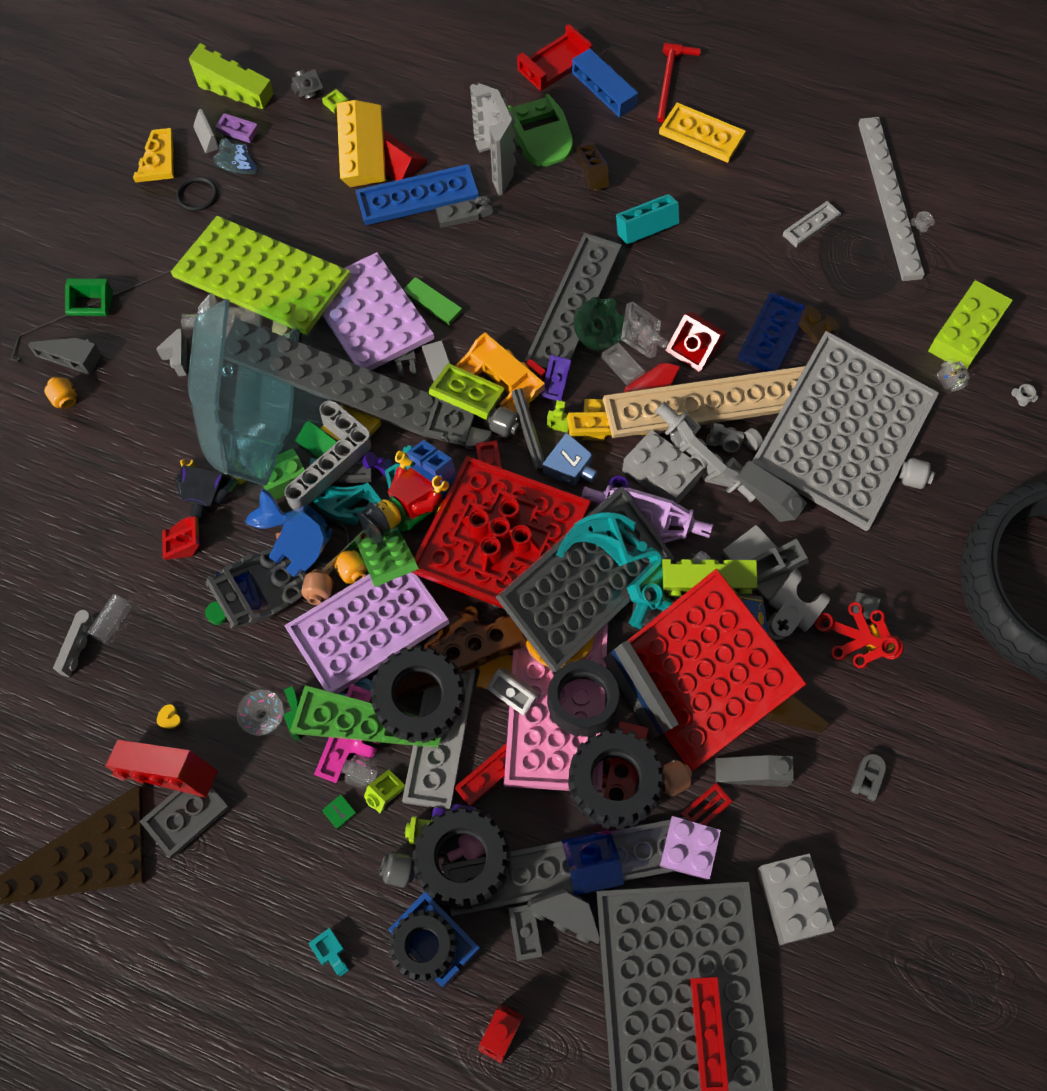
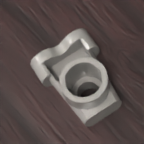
M713 423L706 439V445L714 447L721 445L726 452L733 453L740 449L744 433L736 431L733 427L725 428L722 424Z

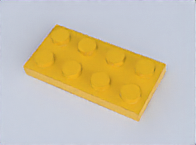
M680 103L675 104L659 130V134L727 163L740 145L746 132L743 129Z

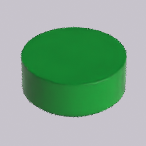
M217 601L207 606L205 615L210 623L221 625L228 620Z

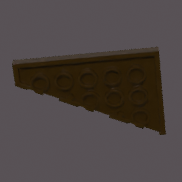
M138 786L130 789L1 874L0 906L144 884L143 825L140 823L143 819L142 788Z

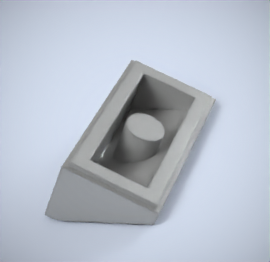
M199 109L194 122V130L205 153L217 150L219 146L204 111Z
M506 668L498 669L486 688L523 716L526 715L541 695Z

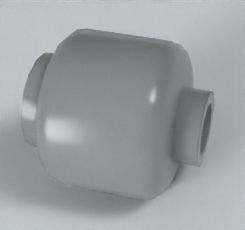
M915 458L909 459L908 462L904 461L899 474L903 485L916 489H923L926 483L931 484L934 477V471H931V464Z

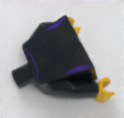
M182 459L180 461L182 467L174 480L178 494L181 496V501L192 503L190 516L203 518L205 507L217 508L219 504H222L238 484H243L246 481V475L243 472L242 475L237 476L238 469H233L232 477H230L229 474L196 468L193 460L187 465L186 460Z

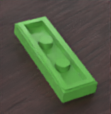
M416 277L403 289L410 300L449 326L462 313L461 307Z

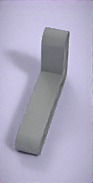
M334 401L323 402L319 410L324 426L340 440L287 485L284 492L288 505L293 510L310 504L371 449V440L367 428ZM295 495H300L298 498H292Z

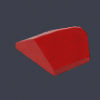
M189 516L162 532L163 559L193 556L199 546L197 517Z

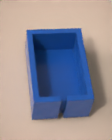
M424 892L388 930L392 933L393 928H397L400 924L398 921L401 918L405 919L411 912L418 913V910L432 911L446 919L455 932L458 948L456 949V959L453 960L450 970H447L442 977L435 978L440 986L445 989L461 972L457 967L460 964L465 967L481 949ZM429 930L417 932L409 942V953L418 962L422 963L433 959L439 949L437 936Z

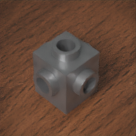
M306 69L295 72L296 77L292 78V89L299 97L305 96L306 99L316 95V90L323 88L315 69L306 72Z

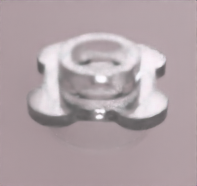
M921 211L917 214L916 218L911 219L910 223L912 226H916L920 232H927L928 228L935 224V220L929 212Z

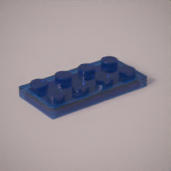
M770 292L738 354L737 360L766 372L779 370L800 327L798 323L805 306Z

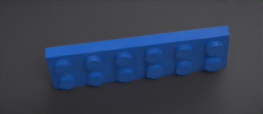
M469 164L355 190L364 225L430 211L437 207L472 199L475 200L479 197Z

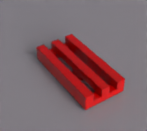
M715 783L680 813V816L686 817L688 821L695 822L723 798L725 802L700 823L706 826L733 801ZM714 791H717L719 793L707 805H705L700 811H698L692 818H690L688 814L692 810H694L699 804H701L707 797H709Z

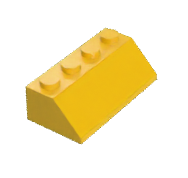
M357 100L337 103L340 179L349 187L386 181L382 106Z

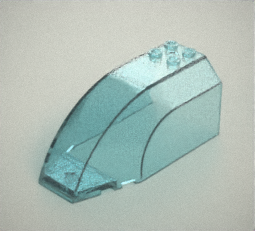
M225 299L197 315L194 321L188 373V393L197 437L204 456L216 470L265 486L276 465V457L282 451L283 441L291 430L295 387L224 360L230 300ZM296 328L282 336L299 342L300 330Z

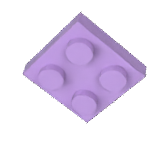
M672 816L660 867L709 880L721 830Z

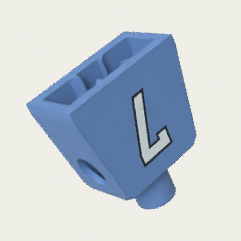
M567 433L543 462V474L571 486H575L581 477L592 483L598 472L590 467L592 462L591 453Z

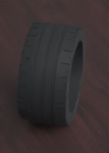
M575 660L563 665L551 679L547 693L548 710L553 721L564 732L577 737L596 735L601 730H605L617 715L620 702L619 686L610 670L602 664L591 660ZM576 679L594 681L604 689L607 695L605 709L601 714L592 718L572 716L560 704L562 688L567 683Z

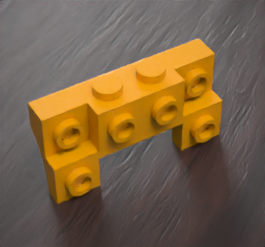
M483 333L477 338L468 353L456 364V367L477 376L483 371L495 383L504 387L509 395L500 403V407L505 406L516 413L517 410L512 397L513 390L523 389L528 408L530 407V402L545 390V383L533 374L524 362H519L510 350H505L487 333Z

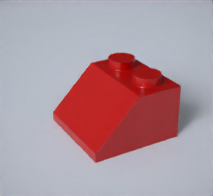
M694 312L687 313L683 316L665 351L701 372L718 351L727 332Z

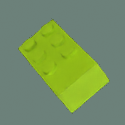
M975 280L934 339L928 352L961 369L963 367L966 372L1008 309L1012 299Z

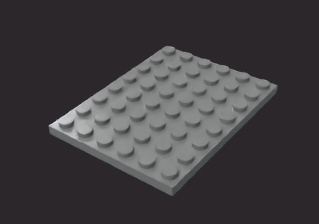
M825 331L752 462L792 487L797 493L859 528L868 531L939 393Z

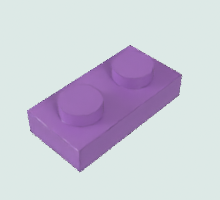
M224 113L216 124L215 129L217 133L251 143L259 127L256 123Z

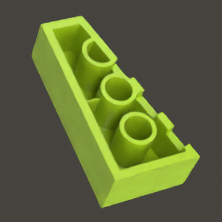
M199 43L189 57L198 87L232 98L235 101L249 104L252 107L264 109L274 94L270 79L249 68L244 70L236 61L231 60L229 62L221 58L222 54L217 51L212 53L206 50L205 45Z
M662 559L663 592L668 593V597L682 596V593L688 592L715 569L721 572L732 588L738 591V594L751 595L752 591H756L758 588L756 560H724L723 564H719L717 560L700 561V564H695V561L682 559L676 562V564H671V559Z

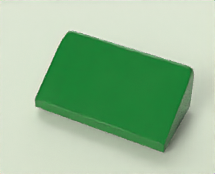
M309 420L304 424L295 440L316 458L321 457L337 443Z

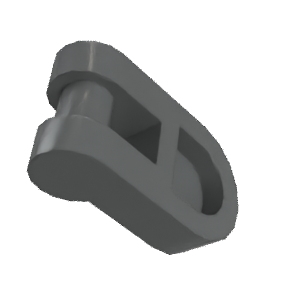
M870 754L861 760L850 792L857 795L861 793L867 796L866 799L875 801L886 769L885 762L881 757ZM864 778L872 781L870 787L863 784Z

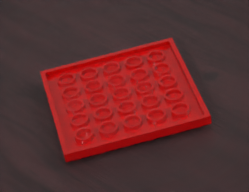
M718 569L712 571L628 640L678 721V725L665 732L664 735L685 764L689 766L691 772L695 771L807 685L804 678Z

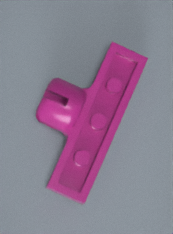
M352 684L350 685L347 697L371 702L370 691ZM329 737L314 775L338 784L351 753L372 758L377 749L366 745V741Z

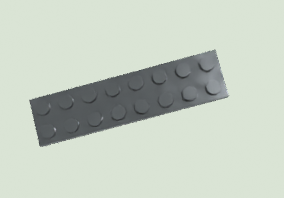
M587 233L583 234L524 363L532 359L547 372L550 355L572 360L619 256L621 244Z

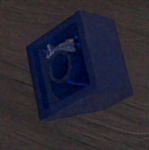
M610 830L561 840L574 895L587 894L601 889L624 885L620 857Z

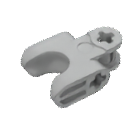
M793 571L786 576L768 601V604L776 609L767 621L769 635L773 640H780L789 636L796 627L806 632L830 601V597L822 593L820 596L815 597L811 603L803 602L797 595V585L802 578L797 571Z

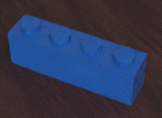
M590 48L572 59V74L619 118L637 107L638 92L636 89L631 87L622 76H619L610 65H607Z

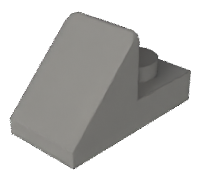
M177 329L157 347V352L162 360L170 359L171 368L175 369L178 376L187 375V339L182 329Z

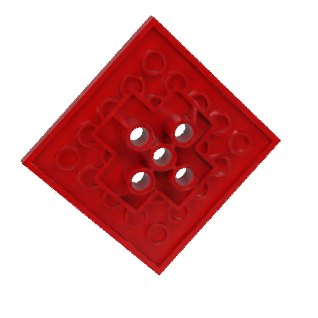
M466 456L414 558L418 570L411 573L503 608L496 599V596L566 535L576 522L585 518L591 501ZM522 538H526L525 541H522V542L518 541V540H520V539H522ZM492 549L496 550L494 553H487Z

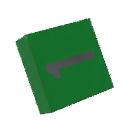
M342 795L338 796L322 810L337 830L357 815Z

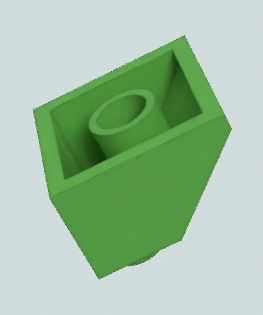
M293 448L254 465L264 489L275 500L285 496L284 491L287 485L305 471Z

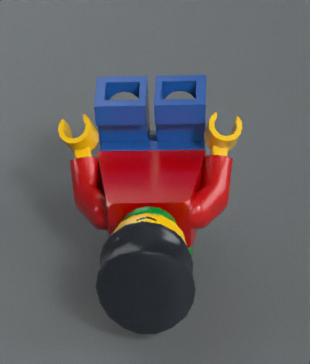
M422 440L407 453L397 452L395 460L400 463V466L397 467L392 484L388 489L390 498L388 500L383 499L377 504L369 503L364 511L357 512L363 530L373 543H382L383 538L390 535V530L398 527L403 532L411 530L433 513L435 506L445 499L456 477L452 458L440 450L437 451V448L425 440ZM412 461L416 463L412 468L406 469V466H409Z

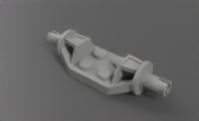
M665 401L654 411L669 424L665 434L668 435L670 433L673 446L703 467L701 478L705 482L726 486V492L728 493L737 489L749 502L756 498L736 478L743 468L736 459L731 458L723 463L722 458L717 454H713L703 440L694 436L701 426L687 415L688 411L678 415Z

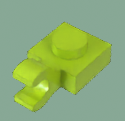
M557 400L556 409L554 411L549 410L547 428L568 433V414L564 413L566 402Z

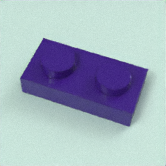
M550 355L544 380L545 390L541 393V397L563 401L572 364L571 359Z

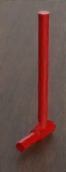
M664 42L663 53L668 58L657 117L658 122L662 123L665 121L675 57L681 54L700 56L701 48Z

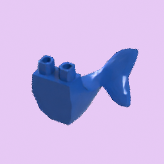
M264 488L260 492V507L251 512L245 522L252 527L260 529L283 525L269 558L276 563H279L284 556L289 558L292 562L285 570L293 577H296L302 571H306L316 561L332 534V528L328 531L326 530L328 526L325 523L326 520L311 506L303 505L284 513L274 497Z

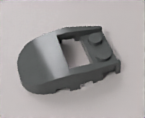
M272 549L262 551L261 554L253 556L248 554L241 557V560L233 565L230 564L224 567L220 575L212 578V576L207 578L206 586L212 591L227 617L231 629L265 621L298 601L302 597L301 590L306 576L305 572L302 571L296 577H293L285 570L292 561L284 556L279 563H276L269 558ZM248 571L270 607L257 614L253 613L234 580V577Z

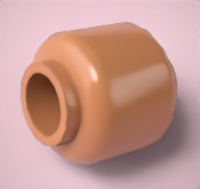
M313 570L306 574L301 590L302 596L310 604L319 605L331 597L333 579L326 571Z
M673 760L663 765V775H665L663 794L675 796L690 787L692 772L688 765L678 760Z

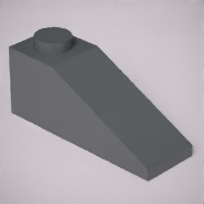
M68 338L35 341L28 344L36 357L89 375L102 356L97 348V344L89 339Z
M751 461L745 464L736 477L779 522L796 520L807 504L792 487Z
M763 755L715 759V783L788 787L794 781L793 756Z

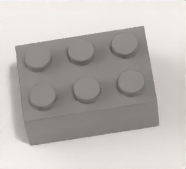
M650 430L624 458L622 471L655 496L672 500L678 504L700 480L703 467L656 432Z
M810 853L761 865L757 869L779 945L835 931Z

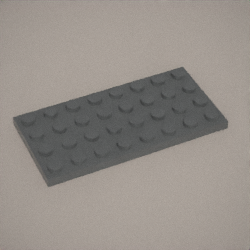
M623 486L616 489L586 516L606 512L624 515L636 522L634 532L626 530L627 532L632 533L639 541H644L647 544V548L651 547L658 550L662 559H671V561L674 559V556ZM620 531L626 550L632 552L634 546ZM564 535L496 596V599L550 670L556 672L631 601L626 587L650 564L648 558L619 566L603 548L588 542L574 543L566 551L563 558H560L556 554L566 536Z

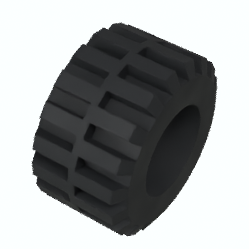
M418 910V913L411 912L405 919L401 918L398 921L400 924L397 928H393V936L389 940L391 945L389 953L395 967L406 977L419 982L433 981L435 978L445 975L444 973L450 970L453 960L456 959V949L458 948L456 935L451 925L441 915L439 916L432 911L425 912V910ZM429 930L439 940L438 952L428 962H417L409 953V942L417 932Z

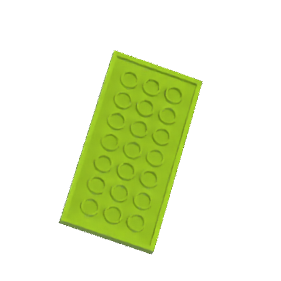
M219 216L214 218L171 271L174 278L308 335L351 277L350 271Z

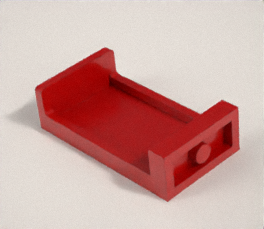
M568 24L563 36L530 57L523 52L517 55V70L536 88L543 91L571 73L572 59L589 48L592 50V43L582 36L577 29Z

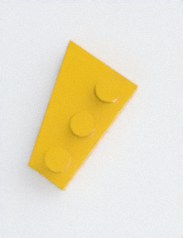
M171 128L152 130L145 146V154L138 163L139 169L133 176L135 183L174 178L173 132Z

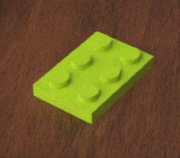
M447 363L431 385L429 395L487 420L504 394L505 388Z

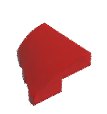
M668 363L658 364L626 386L624 392L672 386L680 367Z

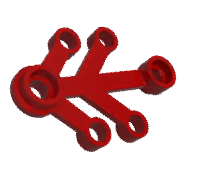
M858 602L851 603L848 611L853 615L859 630L835 622L834 617L827 613H821L815 621V626L820 631L830 632L833 630L856 639L843 646H835L832 649V656L837 660H844L849 653L869 644L878 647L865 655H855L853 664L857 668L864 669L870 662L881 657L891 660L896 659L903 653L904 646L902 641L896 636H891L885 623L886 615L880 610H874L870 614V620L876 624L881 638L872 635L864 617V606ZM858 605L860 610L854 614L853 608ZM880 613L882 618L876 622L875 615ZM829 619L830 625L824 627V621ZM894 643L895 650L890 652L888 646ZM838 649L843 650V654L840 657L836 655ZM860 657H863L865 660L863 665L858 664Z

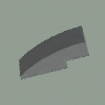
M797 539L777 549L774 547L750 559L756 560L757 585L809 563Z

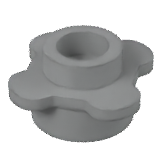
M1023 384L1019 389L1014 388L1011 392L1012 396L1018 400V404L1023 407L1029 402H1036L1038 399L1035 388L1029 384Z

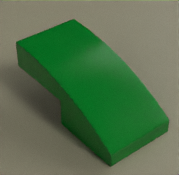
M293 686L284 689L292 711L283 714L289 731L291 730L300 702ZM290 732L295 741L301 739L300 734Z

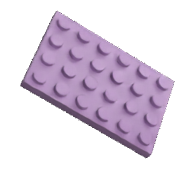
M377 252L344 268L350 271L351 277L322 314L353 364L368 370H373L434 339L433 332Z
M408 573L374 587L372 579L368 574L284 626L324 690L338 694L351 684L353 685L378 669L382 662L385 663L388 660L387 657L392 653L396 655L400 653V649L407 647V650L448 625L449 620L417 575Z

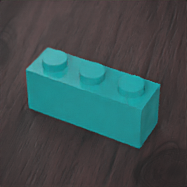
M669 194L616 214L618 236L629 244L679 224L678 202Z

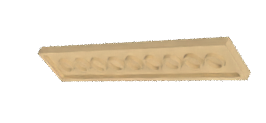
M805 366L604 395L603 402L612 438L649 433L650 430L654 432L667 430L669 424L654 412L664 401L678 415L688 411L687 415L699 425L779 413Z

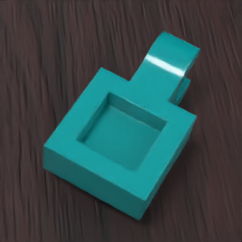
M328 928L308 943L321 965L324 966L330 962L334 971L340 977L349 971L339 956L345 949L331 928Z

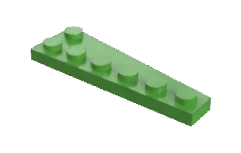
M309 686L304 687L290 730L291 733L434 748L439 747L441 737L438 739L433 738L430 739V742L424 743L422 741L412 743L405 739H399L383 727L373 710L372 703ZM404 712L405 714H407V715H409V716H412V717H421V716H418V715H414V714H410V713Z

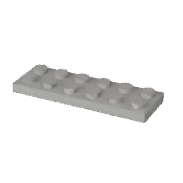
M475 669L462 674L465 687V702L459 720L455 722L454 727L443 734L439 747L413 745L402 799L403 803L431 808H451L475 680ZM439 684L424 690L419 716L429 715L438 707L442 695Z

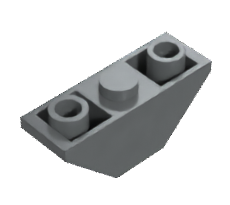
M564 888L529 899L527 905L532 910L530 914L542 921L545 918L554 921V927L566 933L568 929L577 933L576 938L584 943L590 944L591 941L596 944L599 943L600 937L586 899Z

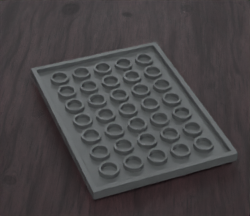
M749 882L596 891L611 1091H700L690 978L718 977L729 1091H773Z

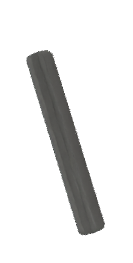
M515 389L512 391V397L535 470H542L545 459L523 389Z

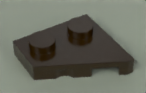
M810 305L804 307L798 323L801 329L809 335V339L814 345L819 343L825 331L839 337L843 325Z

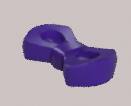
M372 452L366 453L362 460L366 469L375 467L381 471L383 476H386L385 470L393 466L390 459L385 460L383 457H377Z

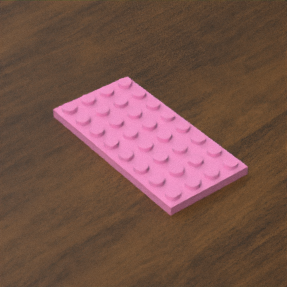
M608 623L595 634L592 649L584 659L598 662L606 667L603 658L607 655ZM525 644V647L513 652L512 673L541 695L525 716L511 706L509 707L504 787L570 791L568 788V777L573 754H576L578 746L582 742L585 743L588 737H577L561 730L553 721L548 710L547 693L550 681L556 672H552L549 667L535 660ZM576 679L567 683L562 688L560 704L572 716L592 718L601 714L605 709V691L594 681ZM603 760L596 765L592 774L593 785L596 791L602 793Z

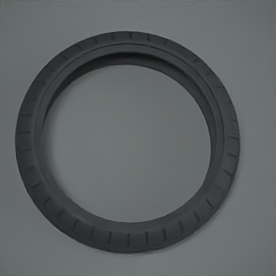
M1041 480L1025 484L1004 494L980 515L965 542L960 572L962 592L967 609L983 637L1010 663L1037 678L1047 681V638L1029 626L1013 608L1002 588L997 568L998 546L1004 529L1023 519L1047 515V480Z

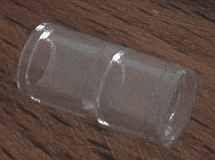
M113 594L87 634L107 645L133 605L124 598Z

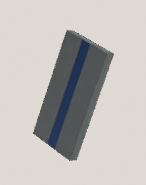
M628 640L603 658L643 727L648 728L647 734L651 740L678 725V721Z

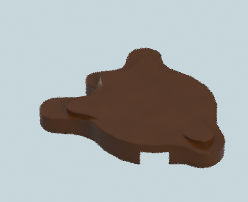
M468 606L463 611L458 612L457 615H453L450 618L448 616L449 624L441 628L438 635L424 645V649L440 643L444 645L451 642L457 635H467L474 632L475 628L481 626L478 610L473 606ZM478 643L470 646L472 651H477L481 648V645ZM452 653L448 659L456 660L460 654Z

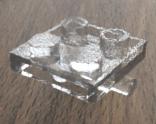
M634 302L626 304L621 335L622 341L648 358L656 356L658 345L665 348L668 344V341L659 335L661 325L659 319Z

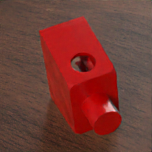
M501 1003L496 1009L479 1044L478 1051L502 1064L524 1016Z

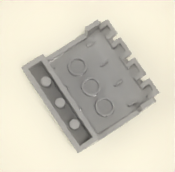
M480 83L478 85L472 84L470 91L474 139L476 140L479 153L491 150L492 182L500 196L503 195L514 176V166H516V160L513 155L516 152L513 142L515 132L512 127L515 124L513 113L508 111L505 97L502 98L499 90Z

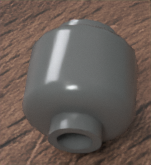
M501 406L498 409L494 408L488 418L490 430L504 438H508L512 434L516 435L521 427L519 415L505 406Z
M395 851L390 852L388 856L383 857L379 876H383L382 879L386 884L401 888L406 887L410 880L414 881L416 878L413 857Z

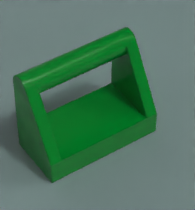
M67 278L65 284L66 315L108 316L114 293L108 280ZM77 298H101V308L74 307Z

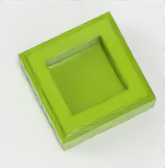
M335 89L322 98V101L335 114L337 113V103L347 102L348 98Z

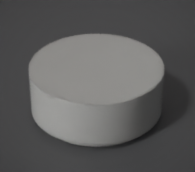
M753 428L744 432L743 441L745 445L752 451L759 449L763 442L760 433Z

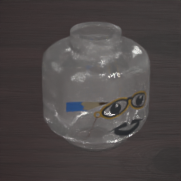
M951 359L941 364L942 369L938 371L937 376L945 390H951L953 393L968 385L967 382L970 379V375L963 362H954Z

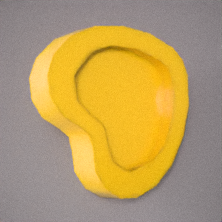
M170 704L164 706L157 716V724L164 729H175L180 726L182 721L177 715L176 708Z

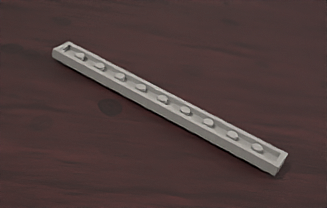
M879 117L862 118L858 125L902 281L922 279L924 271Z

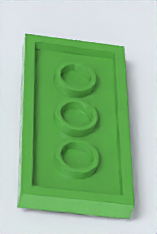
M398 527L390 530V535L384 537L383 542L380 544L373 543L368 537L357 544L374 587L418 570L416 561Z

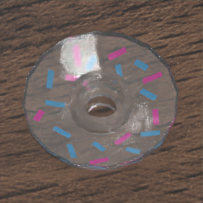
M260 689L252 691L244 696L238 704L236 712L237 721L241 728L250 735H266L279 726L283 718L284 708L280 698L270 690ZM260 712H266L265 717L258 718Z

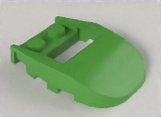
M546 94L545 98L522 105L508 106V111L513 113L515 124L512 125L515 132L514 141L517 146L521 147L523 155L530 163L536 166H549L562 162L571 156L573 141L563 110L549 94ZM556 116L559 120L524 131L522 125Z

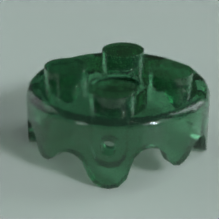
M593 297L584 302L575 312L573 319L574 331L579 340L590 349L597 351L610 349L626 334V331H624L625 317L616 311L617 302L614 299ZM594 321L600 323L601 330L594 326Z

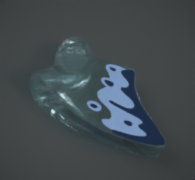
M226 138L220 140L219 152L213 156L217 166L240 174H256L258 172L257 166L248 156L247 144H231Z

